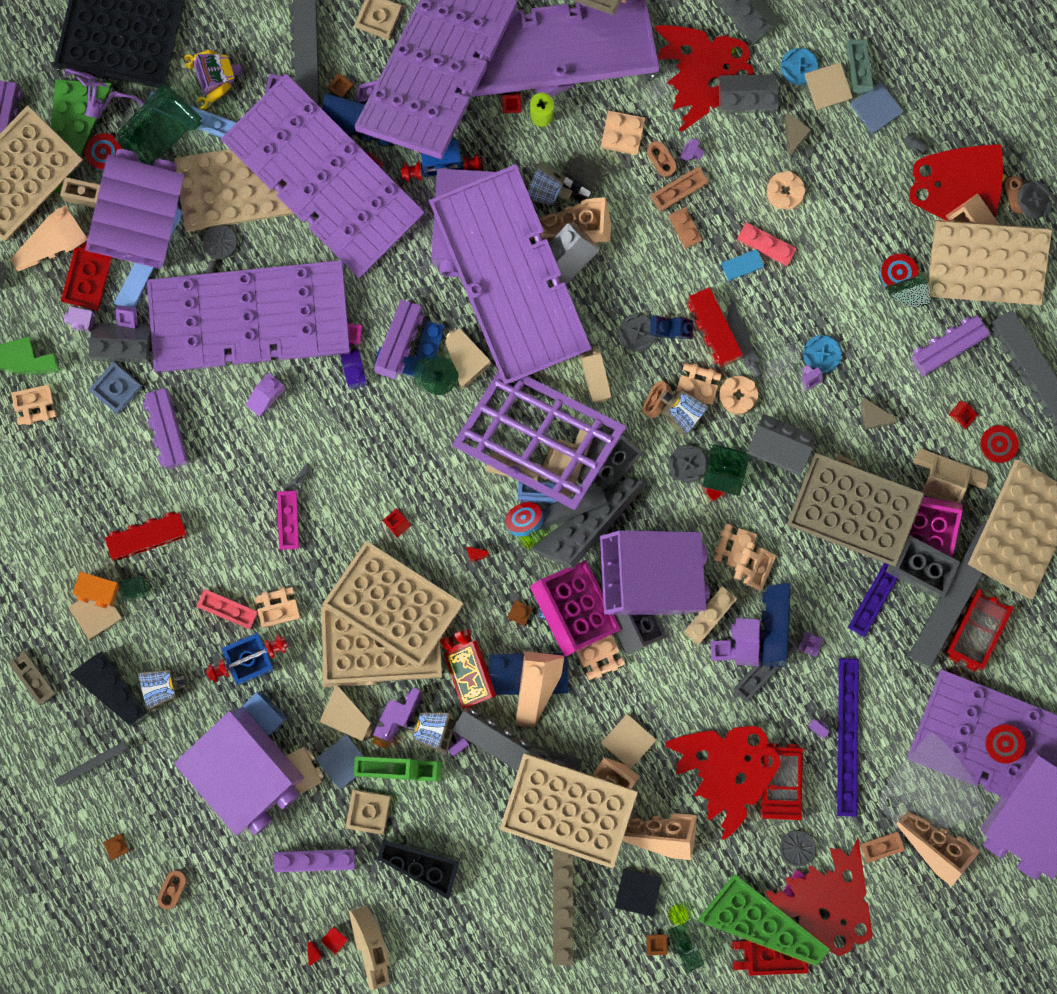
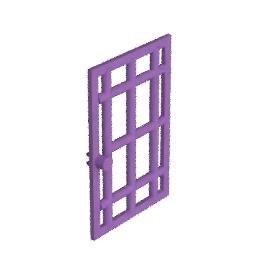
M498 371L452 446L576 511L623 432L626 430V426L528 376L518 379L515 386L510 384L504 385ZM524 385H527L553 398L556 402L551 406L521 391ZM498 387L510 393L499 411L487 406ZM516 397L548 412L538 431L506 416ZM564 404L594 419L595 422L590 426L561 411L560 408ZM482 412L494 418L484 436L472 431ZM555 416L587 432L577 451L544 435ZM501 422L533 438L522 456L490 440ZM602 424L615 430L611 436L599 430ZM467 437L479 443L476 449L464 443ZM594 437L607 442L596 461L584 456ZM539 442L572 458L562 476L529 460ZM485 447H488L557 484L554 489H551L522 474L518 466L509 467L482 452ZM579 462L591 467L581 486L568 481ZM563 487L576 493L573 499L560 493Z

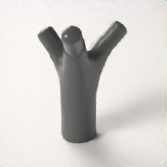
M304 465L299 474L290 483L284 485V487L287 489L297 484L299 492L302 493L303 481L311 469Z

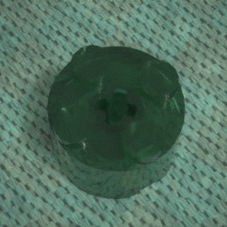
M441 356L421 358L416 363L413 371L414 383L417 388L424 393L433 395H444L451 391L459 376L453 362Z

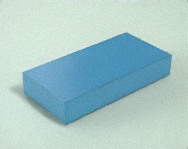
M757 249L721 263L728 281L764 268Z

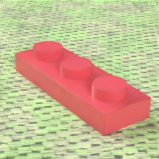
M747 222L737 238L741 243L755 250L757 249V251L785 266H788L796 251L795 247Z
M204 589L196 606L251 630L258 615V611Z

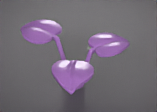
M65 69V76L81 75L76 78L85 87L88 86L86 116L100 119L102 109L106 110L108 103L113 97H129L145 107V102L142 99L122 92L111 93L105 103L102 104L103 100L96 98L97 85L108 88V85L94 80L97 77L75 69Z

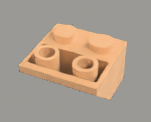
M978 193L946 215L949 221L999 225Z

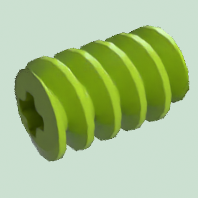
M537 93L531 98L530 117L536 126L545 127L553 121L554 100L547 93Z

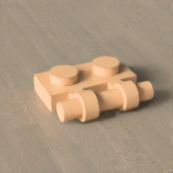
M685 363L683 370L690 372L689 377L681 375L676 392L683 391L703 403L712 405L718 386L711 384L712 379L720 381L721 373L715 372L711 368L708 370L698 367V364L693 363L691 365ZM695 374L705 376L706 381L694 379Z
M50 385L11 393L15 412L23 411L24 415L17 418L18 425H30L35 421L43 420L44 422L49 421L50 418L57 417L55 409L47 410V406L54 404ZM40 408L41 413L30 414L31 409Z
M726 524L724 530H721V539L718 547L715 548L714 553L716 554L713 560L721 563L722 557H727L726 565L736 568V565L740 563L743 556L741 554L743 548H746L748 542L754 543L757 534L739 528L737 534L734 535L731 533L733 526ZM728 540L734 541L731 551L726 550Z
M748 542L746 548H743L741 553L743 556L740 563L736 565L734 578L741 581L744 574L746 577L743 583L758 591H762L776 555L760 547L757 548L755 553L753 552L755 544ZM751 558V559H752V562H751V565H750V567H749V569H748V568H746V566H747V564H748V562H749V559Z
M282 587L278 591L270 593L266 591L262 592V595L255 596L256 604L264 602L265 606L257 609L262 628L301 619L296 599L288 601L287 596L294 594L293 587ZM281 598L282 603L271 605L270 600Z
M612 635L577 651L583 668L591 665L593 669L586 673L589 680L595 677L598 679L602 677V674L609 671L614 672L619 670L618 667L625 665L622 658L614 660L612 656L619 653ZM607 658L609 663L598 667L596 662Z

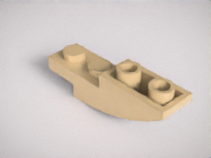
M367 905L350 910L349 914L356 948L362 951L369 989L375 990L390 984L387 971L390 961L382 934L373 914Z

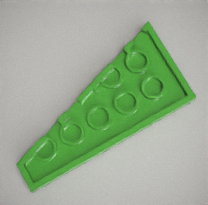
M55 80L51 128L82 157V152L98 121L97 118L85 115L88 103V86L85 87L80 81ZM104 83L108 85V88L97 85L96 98L103 100L102 104L105 103L108 92L111 91L112 83ZM73 171L67 178L72 179L75 172ZM63 183L53 193H61Z
M736 874L730 878L697 919L698 922L815 966H818L830 951L828 947Z

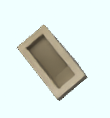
M786 113L784 124L788 155H792L807 138L811 129L790 113Z
M863 398L861 401L860 409L865 430L890 426L896 421L895 417L866 398Z

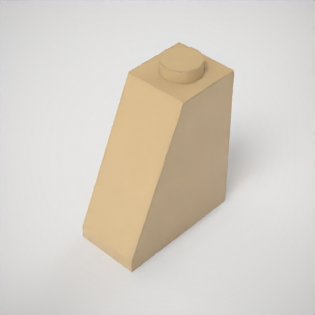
M458 328L456 331L452 330L447 334L445 343L459 386L463 390L491 365V361Z
M593 346L591 350L579 354L591 400L593 402L596 401V403H602L611 397L602 355L598 348Z
M335 686L319 722L364 742L365 738L369 739L373 731V728H371L372 723L342 689Z

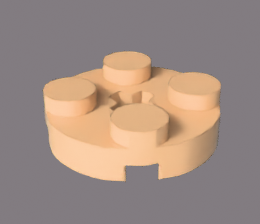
M791 171L780 172L774 175L767 186V198L778 209L791 210L797 207L805 193L802 180ZM782 187H789L790 194H782Z
M734 376L726 379L721 386L719 399L729 413L743 415L756 405L758 390L752 380L743 376ZM741 391L745 395L740 400H736L737 398L733 396V393Z

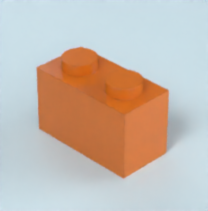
M79 572L72 594L78 596L77 600L88 603L91 600L96 602L95 606L107 609V606H114L120 584Z

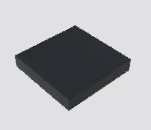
M623 869L614 908L653 917L662 878Z

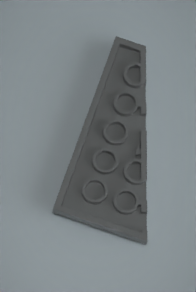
M628 476L605 493L607 504L571 517L532 545V551L573 569L600 539V536L607 531L645 487L643 481Z

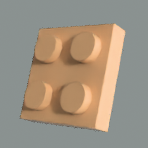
M608 110L601 148L638 155L645 118Z

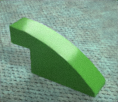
M30 337L0 344V370L22 375H42L60 372L57 357L53 353L37 357L33 340Z
M355 756L354 776L441 782L443 762Z

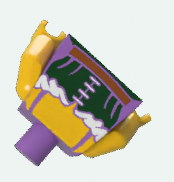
M212 50L197 53L194 57L189 54L184 57L185 61L191 60L185 66L188 69L195 67L203 95H207L206 98L199 97L197 99L198 104L205 101V104L200 107L202 110L208 109L209 102L213 103L230 90L235 76L242 74L240 64L231 65L227 55H221Z

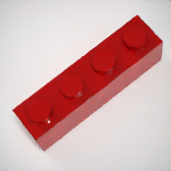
M710 287L690 295L688 303H686L687 308L691 314L694 313L696 327L699 331L702 330L705 335L703 340L706 347H710L713 352L711 357L714 363L719 364L720 368L740 360L743 354Z
M172 511L166 513L164 518H151L146 521V524L128 526V530L120 532V530L110 532L109 536L105 537L111 559L116 562L189 537L182 515L179 512Z

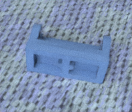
M518 482V502L556 504V500ZM540 482L551 489H554L557 484L555 482Z
M262 691L256 692L243 705L245 710L268 736L288 720Z

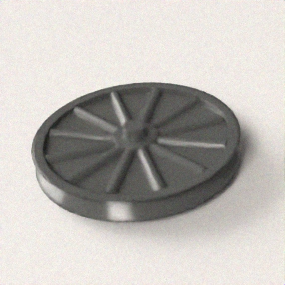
M225 225L213 226L207 230L203 237V247L209 256L215 259H225L235 252L237 237L234 231Z
M798 830L791 831L781 840L780 853L788 864L798 867L804 866L814 858L816 846L813 838L808 833Z

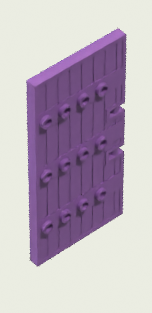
M419 0L355 124L356 131L442 159L470 103L468 95L473 97L488 67L486 60L491 61L518 7L517 0Z
M627 0L626 3L621 2L614 16L580 3H576L575 8H569L568 4L532 8L530 14H524V10L515 11L491 61L486 60L488 67L473 97L659 72L646 0Z
M287 74L221 138L271 191L275 189L278 192L276 196L303 223L307 221L311 225L309 229L359 279L425 214ZM282 180L287 183L285 187L280 184ZM315 212L320 216L317 220L312 216Z
M516 164L429 200L504 385L591 350L565 282L561 283L558 277L561 273L547 239L543 240L542 238L543 228ZM534 236L536 243L531 245L529 238ZM552 280L554 287L549 288L546 281Z
M342 260L147 280L155 373L227 366L226 362L231 361L233 365L272 362V357H278V360L282 361L351 354ZM277 345V349L271 350V346ZM225 350H231L232 354H226Z
M941 669L906 759L971 785L977 786L981 784L984 786V790L1002 796L1032 749L1057 765V715ZM1008 724L1015 726L1025 738L1026 746L1024 753L1013 763H998L989 757L986 751V736L992 728L998 725ZM982 771L988 773L987 778L981 776Z

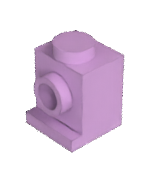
M69 307V312H66L64 316V323L71 325L72 329L82 331L84 328L88 333H92L95 320L94 312Z

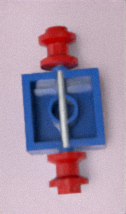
M452 138L442 159L421 153L423 164L421 169L420 162L417 161L415 166H409L408 163H404L405 167H401L402 179L406 178V181L410 182L412 177L422 180L421 172L424 174V177L437 176V169L462 170L464 167L465 170L480 171L484 167L482 157L478 158V154H475L474 158L471 159L464 155L463 162H461L458 140Z
M256 633L221 649L227 663L225 664L224 660L221 659L219 665L215 667L209 664L208 670H206L207 676L210 681L214 680L217 683L219 682V677L223 675L229 678V671H231L238 686L275 671L270 656L275 658V653L279 651L286 653V648L289 647L285 637H280L278 634L276 635V640L272 642L265 640L263 642L261 635Z

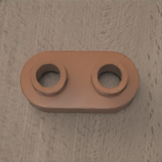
M658 141L652 142L647 149L648 158L662 177H671L676 171V162L663 143ZM658 150L660 154L654 155L653 151ZM667 165L670 167V170L665 171L663 167Z
M1012 176L1004 183V191L1011 210L1017 214H1022L1024 212L1018 204V192L1024 183L1021 178ZM1012 183H1016L1017 188L1012 187Z
M657 382L650 391L642 407V412L647 417L655 418L661 413L665 403L660 399V396L665 390L671 393V387L666 382Z
M172 871L167 875L157 898L161 908L172 909L177 905L187 882L183 872ZM175 877L180 879V883L177 885L173 882ZM167 895L171 896L172 901L170 903H167L165 901V897Z

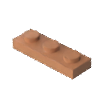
M698 166L651 194L650 197L661 213L704 187L709 181Z

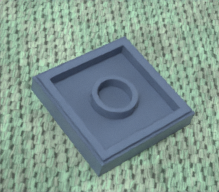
M882 83L873 87V91L866 92L850 104L872 135L903 114V110Z
M113 362L88 390L118 415L143 386L116 362Z
M346 734L318 756L316 760L339 790H341L356 778L354 776L355 756L364 757V755Z

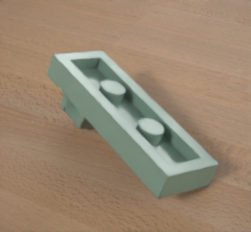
M866 39L847 41L853 92L858 93V95L873 91V82Z

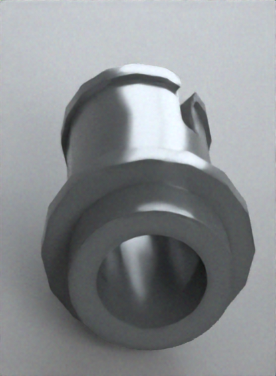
M909 133L903 143L906 147L909 146L922 155L928 145L916 138L914 133Z

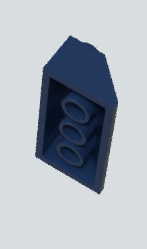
M325 93L322 110L349 137L355 135L365 142L373 140L383 147L394 146V143L356 131L355 124L365 104Z
M790 583L767 586L766 592L763 591L762 603H766V611H762L761 622H765V630H761V642H764V649H760V661H763V665L766 667L787 668Z
M544 653L564 656L563 653ZM524 654L489 655V676L496 695H519ZM568 656L564 657L562 675L552 694H568Z

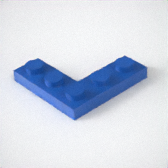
M426 321L417 356L410 355L409 358L405 357L403 361L405 368L402 374L430 381L445 329L444 325ZM379 347V350H378V353H377V357H376L375 363H376L377 358H378V356H379V353H380V351H381V348H380V347Z

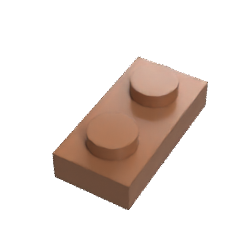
M686 207L668 215L685 249L702 242V238Z
M899 832L860 844L866 863L905 851Z

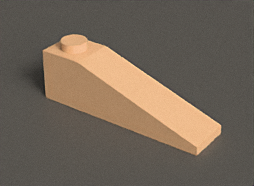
M605 197L585 199L578 205L568 206L563 211L538 218L544 231L541 233L543 240L551 241L568 223L576 222L594 243L610 242L611 220Z
M65 205L49 215L10 260L15 269L21 271L38 264L42 258L48 256L51 259L56 257L55 253L73 250L87 241V237Z
M535 652L524 653L515 721L516 726H536L562 675L564 656Z
M605 757L592 775L630 789L640 778V775L625 764Z
M908 811L897 822V826L932 870L951 887L980 853L978 849L960 836L957 838L947 834V830L943 828L939 830L931 826L929 821Z
M676 813L671 814L669 819L659 820V816H652L653 820L642 822L640 818L631 819L626 828L623 842L670 858L691 860L695 844L697 815Z

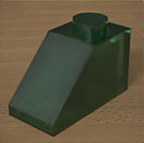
M922 275L885 286V290L892 298L912 308L922 307L931 302L928 282Z
M686 922L669 929L668 933L686 973L704 966L700 951Z

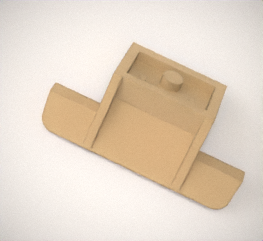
M580 429L574 444L561 439L556 441L577 451L587 432ZM591 443L585 451L584 456H587ZM550 447L542 467L562 476L572 458ZM579 462L568 481L576 484L583 463ZM539 475L540 478L544 480L547 479L546 477ZM565 487L560 492L568 498L572 495V491Z
M924 449L918 450L913 463L930 469L929 476L922 490V493H925L926 496L960 503L968 483L985 489L987 486L988 475L978 469Z

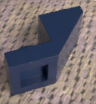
M658 315L651 316L650 335L670 339H693V320L683 317L668 319Z

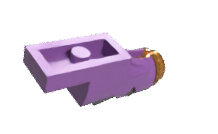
M412 688L405 697V705L390 700L386 707L380 708L373 729L372 743L384 749L388 745L390 746L399 730L398 726L407 728L409 722L412 721L424 693Z

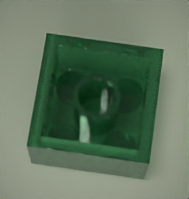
M712 444L702 487L740 496L750 454H747L745 451Z

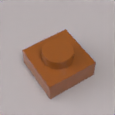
M338 73L328 85L327 90L337 97L345 98L354 85Z
M515 600L507 618L525 626L533 608Z
M122 833L103 842L111 860L130 852Z
M666 934L646 935L647 956L667 955Z

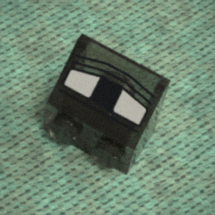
M574 152L562 172L566 177L562 186L572 190L570 198L581 203V201L592 199L607 177V170L581 154Z

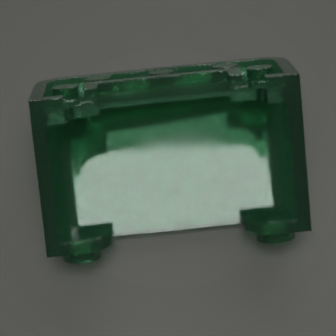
M164 83L121 127L114 138L125 150L137 153L139 155V163L153 166L154 160L162 159L163 155L187 130L193 129L195 131L202 124L201 120L203 118L167 83Z

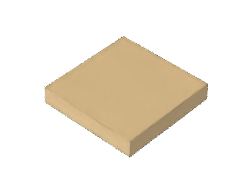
M365 0L354 27L390 40L403 5L390 0Z
M841 62L805 74L816 110L853 98Z
M89 600L88 603L77 601L68 608L88 639L91 640L123 619L115 605L113 607L107 606V609L95 606L96 602Z
M626 714L601 744L631 769L656 739Z
M352 789L346 829L385 835L392 796Z

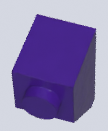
M359 349L351 350V354L340 355L349 390L368 386Z

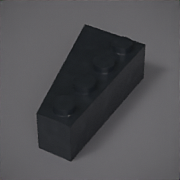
M100 651L69 673L128 725L135 727L150 716L106 652Z
M384 837L377 859L449 900L461 858Z

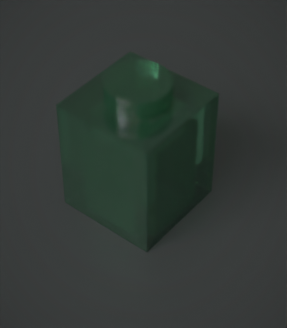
M143 576L119 581L123 601L128 602L149 597L148 592L151 591L150 584Z

